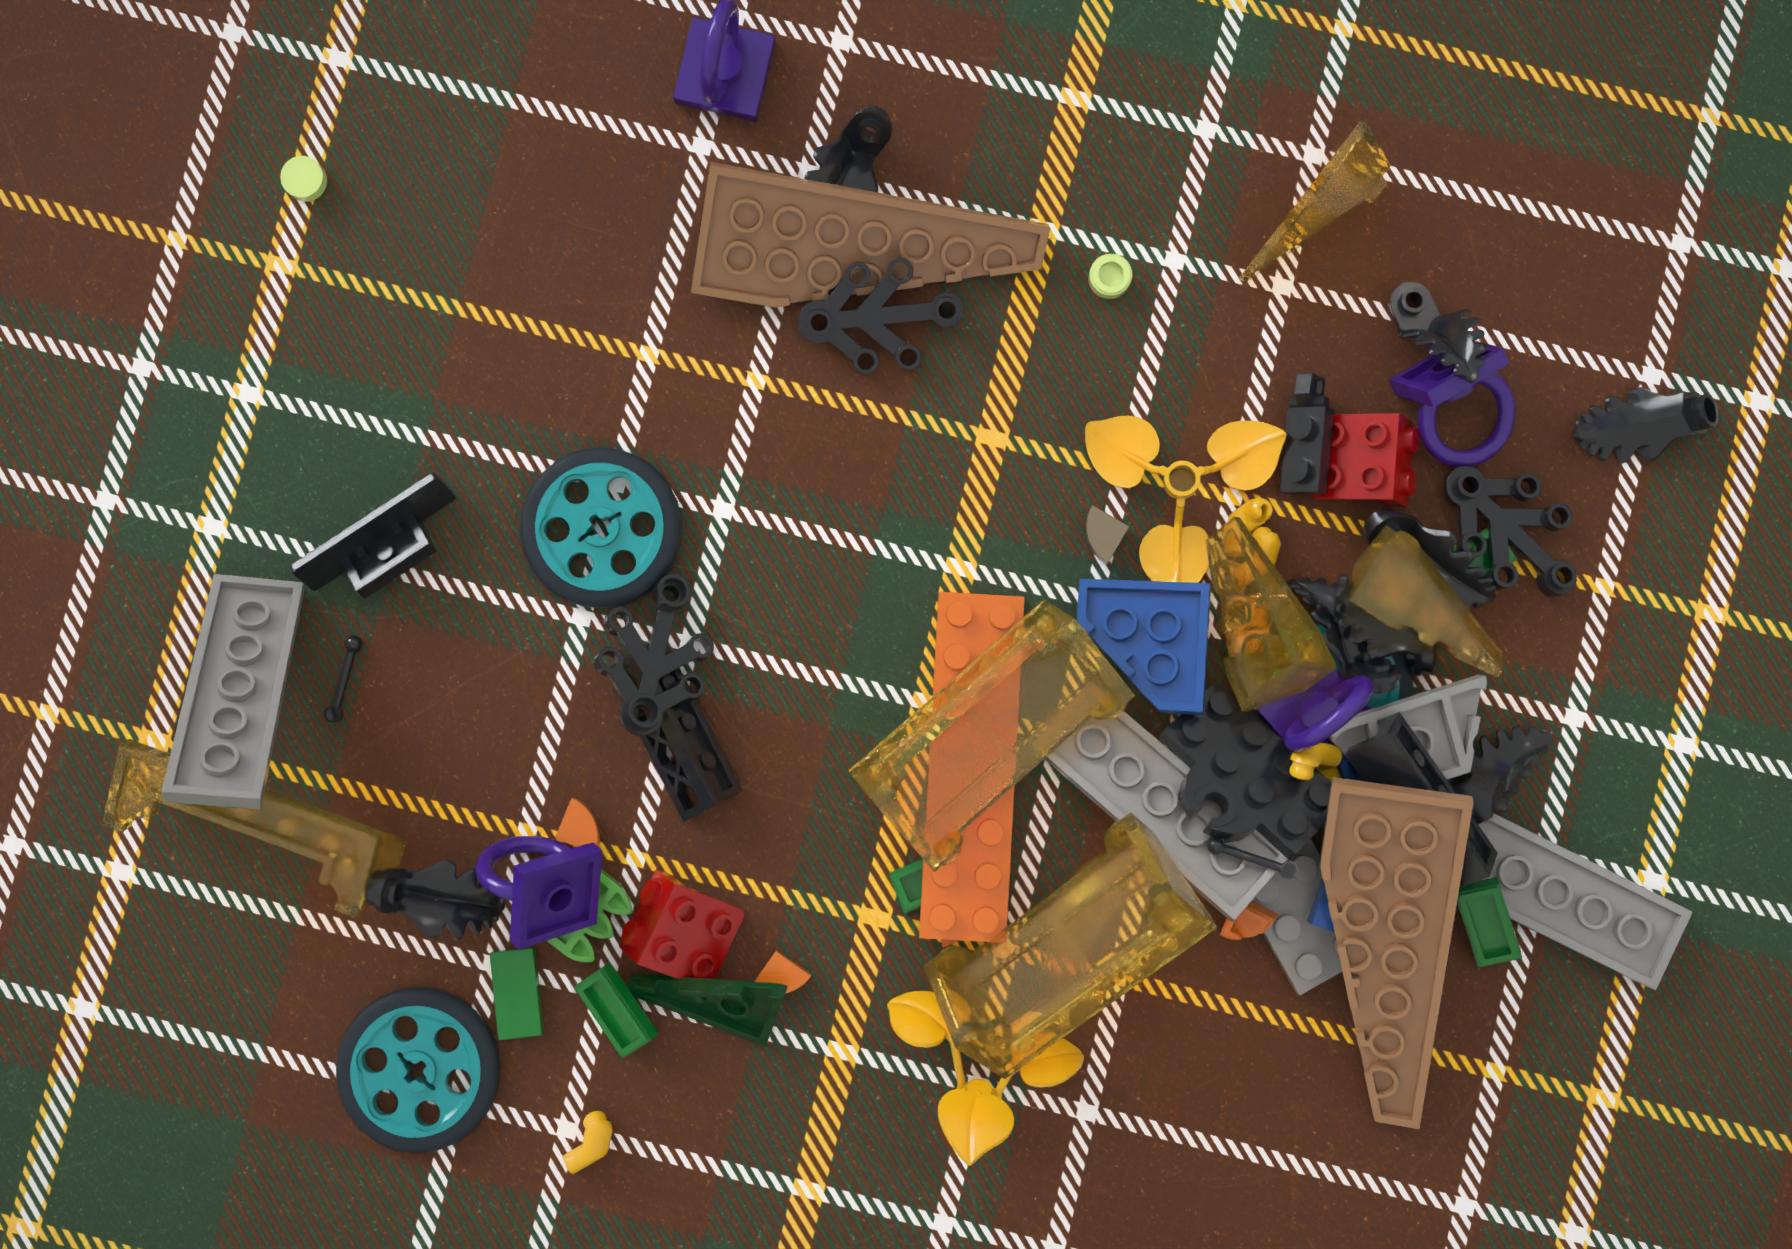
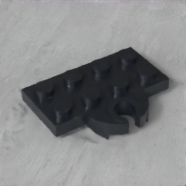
M1216 680L1205 691L1204 715L1181 714L1159 736L1158 739L1190 768L1181 782L1178 800H1182L1184 811L1189 820L1197 816L1202 809L1203 801L1206 800L1215 802L1222 810V817L1212 818L1203 833L1211 837L1223 839L1225 844L1242 840L1257 830L1290 861L1325 825L1331 782L1316 768H1314L1313 778L1309 781L1292 777L1289 769L1293 763L1290 760L1293 751L1289 750L1285 746L1284 740L1219 680Z

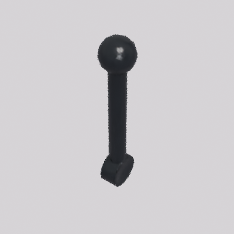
M350 636L345 641L347 653L332 706L327 707L324 711L325 719L331 723L339 722L343 718L344 713L341 703L355 654L362 647V641L357 636Z
M1213 837L1207 842V849L1213 855L1224 853L1279 871L1284 879H1293L1299 872L1297 864L1293 861L1280 863L1225 845L1220 838Z

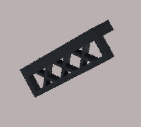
M668 644L665 655L671 653ZM627 655L623 658L622 666L624 669L629 666L631 667L637 679L638 689L641 674L630 655ZM680 668L659 679L656 695L676 686L677 681L684 676ZM685 681V689L693 694L687 681ZM697 700L691 702L682 701L663 712V721L660 727L649 735L640 736L683 822L743 791ZM635 708V718L644 722L646 720L645 712L642 709ZM666 745L673 749L677 757L676 765L669 761L666 755ZM686 784L693 788L700 802L695 807H693L685 792Z

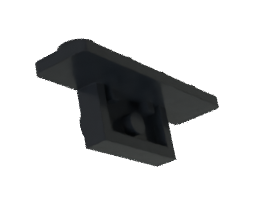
M431 473L390 501L380 505L376 510L350 527L345 528L341 533L315 550L307 553L304 557L293 563L290 569L293 575L312 591L318 590L346 571L356 592L365 599L437 552L422 521L454 501L456 497L453 491L436 473Z

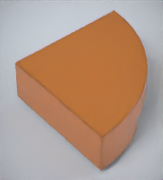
M575 797L571 798L555 836L556 839L575 847L592 842L599 847L600 833L594 815L585 803Z
M1251 901L1233 923L1226 918L1220 936L1232 940H1241L1242 938L1260 935L1269 929L1278 914Z
M776 949L754 982L784 984L788 986L786 993H789L805 984L812 974Z

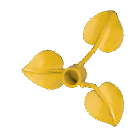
M1117 416L1105 420L1090 421L1085 427V443L1088 456L1097 473L1107 483L1119 488H1132L1140 483L1144 470H1147L1150 473L1162 475L1164 477L1163 485L1165 491L1169 496L1176 499L1174 528L1169 525H1158L1152 528L1142 539L1139 549L1140 563L1146 575L1151 581L1199 583L1209 566L1212 547L1206 531L1198 526L1182 528L1185 499L1191 497L1196 492L1200 484V476L1220 470L1223 482L1229 487L1243 491L1256 489L1266 483L1272 476L1286 439V432L1268 423L1259 421L1231 422L1218 428L1208 440L1207 451L1209 456L1216 462L1215 464L1196 467L1188 461H1177L1167 468L1150 463L1158 455L1160 444L1156 430L1144 419L1135 416Z
M931 991L904 993L887 1003L891 1026L894 1032L906 1043L915 1047L928 1048L939 1045L946 1038L950 1044L957 1078V1089L947 1092L939 1101L938 1119L949 1144L967 1166L974 1164L983 1154L1001 1144L1011 1134L1014 1127V1115L1008 1104L1002 1100V1093L1013 1074L1020 1071L1023 1081L1030 1086L1040 1088L1052 1087L1065 1082L1076 1074L1084 1061V1055L1081 1050L1059 1035L1041 1029L1026 1030L1017 1034L1011 1040L1008 1054L1015 1063L1007 1067L996 1088H992V1085L984 1079H973L967 1083L965 1082L958 1040L955 1033L952 1032L963 1024L964 1015L960 1007L947 996Z

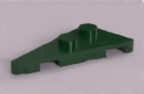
M631 974L626 985L636 998L765 1047L788 987L779 983L691 977L677 979L671 976Z

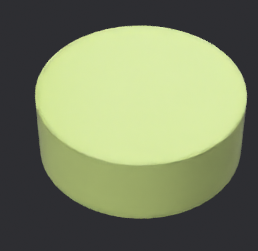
M308 156L291 158L281 170L280 179L283 188L299 201H313L319 198L326 189L327 175L325 170L319 163Z
M1102 255L1091 266L1088 276L1089 285L1092 291L1099 297L1105 299L1120 297L1126 292L1131 283L1132 269L1128 261L1120 255Z

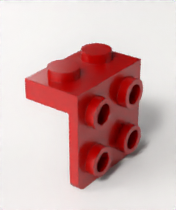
M1400 413L1334 414L1327 492L1325 494L1310 495L1317 500L1380 501L1390 507H1408L1409 496L1414 494L1416 488L1415 472L1411 470L1412 453H1416L1419 447V432L1414 427L1415 423Z
M656 869L652 878L642 888L640 904L633 918L623 928L619 948L637 965L677 979L682 977L715 979L744 919V912L738 906L688 888L671 874Z

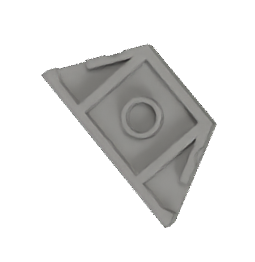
M1477 674L1357 713L1347 724L1329 738L1346 756L1349 747L1376 736L1384 718L1400 712L1447 780L1471 772L1474 756L1473 740L1478 734L1481 717L1476 716L1480 692L1481 690H1486V676Z

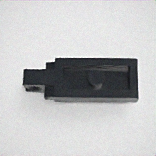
M1314 373L1297 374L1294 390L1295 398H1290L1289 408H1287L1286 439L1284 442L1280 492L1287 495L1325 494L1327 492L1334 409L1329 408V398L1324 396L1325 378Z

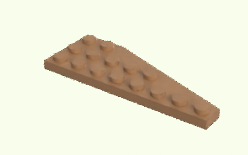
M710 162L691 293L774 308L790 306V303L810 300L825 301L845 277L847 266L852 262L859 261L868 266L871 276L866 286L856 288L852 294H857V296L867 295L873 291L886 275L889 263L898 257H903L910 261L913 266V276L907 283L900 284L896 290L922 287L923 284L946 281V283L962 281L963 278L990 275L992 277L1040 270L1051 227L1049 224ZM902 262L896 263L892 268L893 276L897 279L905 278L908 274V266ZM856 266L850 270L849 277L854 283H860L865 279L866 272L862 267Z
M1332 777L1320 869L1327 893L1329 911L1334 926L1350 1009L1353 1015L1358 1047L1362 1057L1374 1122L1420 1129L1474 802L1472 796Z

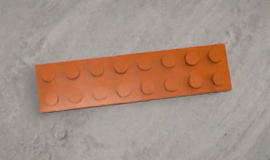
M954 592L938 593L919 938L1006 943L1024 616L1023 596Z

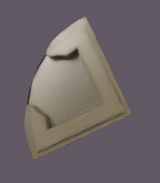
M1092 505L1085 522L1087 539L1094 555L1104 564H1108L1129 526Z

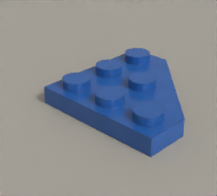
M1080 579L1077 622L1159 713L1204 715L1211 595L1210 583Z

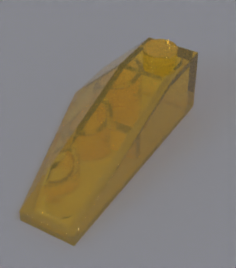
M1362 121L1358 123L1239 277L1241 282L1246 284L1354 212L1364 200L1372 204L1388 184L1382 177L1391 164L1368 125Z
M1233 517L1205 540L1212 588L1220 596L1223 618L1217 619L1219 633H1225L1229 654L1228 658L1223 659L1225 673L1242 711H1250L1303 692L1337 668L1319 628L1240 517Z
M1386 525L1354 563L1350 601L1397 630H1400L1404 624L1414 628L1419 633L1420 641L1430 646H1433L1438 641L1447 644V648L1457 659L1498 678L1503 672V656L1500 648L1426 553L1420 548L1418 541L1407 532L1401 530L1396 532Z

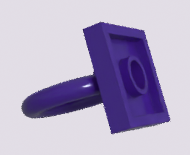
M720 0L713 11L710 21L693 17L673 99L675 104L757 122L776 44L775 36L739 28V10L734 0Z
M1484 344L1486 347L1485 352L1476 356V358L1484 360V365L1478 369L1479 377L1473 383L1467 382L1462 375H1455L1453 372L1454 365H1442L1441 359L1443 354L1431 355L1389 379L1395 395L1421 403L1418 414L1419 435L1424 447L1439 462L1452 467L1476 466L1492 458L1507 442L1514 426L1516 408L1514 396L1509 385L1496 373V371L1510 364L1503 348ZM1475 383L1487 387L1495 397L1498 408L1496 425L1490 436L1479 446L1464 451L1452 449L1444 444L1436 429L1438 407L1441 403L1451 402L1466 396L1476 387Z
M1316 649L1279 683L1257 700L1252 707L1266 724L1284 740V744L1289 750L1299 752L1321 742L1335 745L1329 737L1347 724L1357 713L1371 709L1367 702L1372 696L1374 685L1372 680L1366 676H1355L1347 680L1342 678L1340 671L1323 651Z
M517 836L493 843L478 857L475 871L481 885L493 895L512 901L510 941L518 950L597 924L602 850L594 842L570 848L550 838ZM518 853L547 855L514 865L513 883L499 877L493 869L497 861L509 855Z

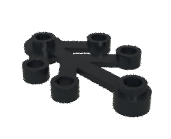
M898 257L889 263L886 275L858 309L840 311L856 288L866 286L870 280L871 274L868 266L863 262L856 261L847 266L845 277L825 301H811L800 311L798 327L801 334L808 341L818 344L830 341L853 360L854 367L859 373L871 374L877 369L879 364L877 353L871 348H862L842 328L860 327L895 356L899 367L904 370H912L920 364L921 353L914 344L905 343L883 324L934 320L940 326L950 327L961 320L964 307L961 299L956 294L948 291L936 294L931 302L882 307L898 286L907 283L913 276V266L906 258ZM899 262L905 263L909 269L907 276L902 279H897L892 274L893 266ZM859 266L865 270L866 277L862 282L854 283L851 281L849 272L853 267ZM943 302H951L955 307L954 314L949 318H944L939 314V306ZM822 314L827 318L828 324L826 328L816 330L812 327L811 319L814 315ZM912 349L915 351L916 359L912 364H904L900 360V354L903 350ZM869 353L874 357V363L870 368H862L858 364V357L861 354Z
M1461 466L1451 471L1444 482L1446 499L1449 503L1458 507L1460 538L1456 543V550L1470 552L1474 555V559L1485 553L1487 541L1482 534L1477 532L1478 512L1488 522L1491 568L1487 576L1493 579L1491 585L1497 586L1496 590H1505L1515 585L1518 581V571L1509 562V542L1538 570L1537 585L1545 595L1557 597L1570 592L1577 582V573L1574 567L1563 560L1555 561L1521 528L1545 527L1550 531H1559L1569 526L1572 521L1570 508L1565 504L1556 503L1546 509H1501L1490 497L1513 496L1518 501H1528L1536 497L1541 491V482L1538 477L1531 473H1525L1515 479H1485L1479 470L1470 466ZM1463 480H1466L1471 485L1472 493L1464 490ZM1521 481L1528 483L1530 486L1529 494L1522 490ZM1553 511H1556L1561 516L1560 524L1553 520ZM1468 539L1476 544L1477 549L1475 553L1468 550L1466 545ZM1499 569L1506 572L1508 577L1506 583H1503L1498 578ZM1557 570H1560L1564 575V584L1557 579Z
M677 574L665 575L653 588V600L658 607L648 648L635 629L633 616L628 609L615 607L604 618L606 631L620 638L641 674L638 689L623 668V655L618 649L605 647L594 658L596 671L610 678L623 701L619 708V718L623 727L628 732L637 736H646L656 731L663 721L664 711L682 701L691 702L696 700L705 690V683L701 676L696 673H687L677 681L675 687L656 695L660 678L691 661H704L714 650L712 639L706 634L698 633L691 637L684 646L665 655L675 611L687 603L691 595L688 582ZM663 590H669L673 593V602L668 601L664 597ZM612 616H620L624 620L625 626L623 628L617 627L613 623ZM694 642L703 644L705 648L704 654H700L694 649ZM603 655H609L613 658L615 662L614 668L604 665L602 661ZM685 681H690L695 685V694L689 693L685 689ZM635 708L642 709L645 712L646 720L644 722L635 718Z

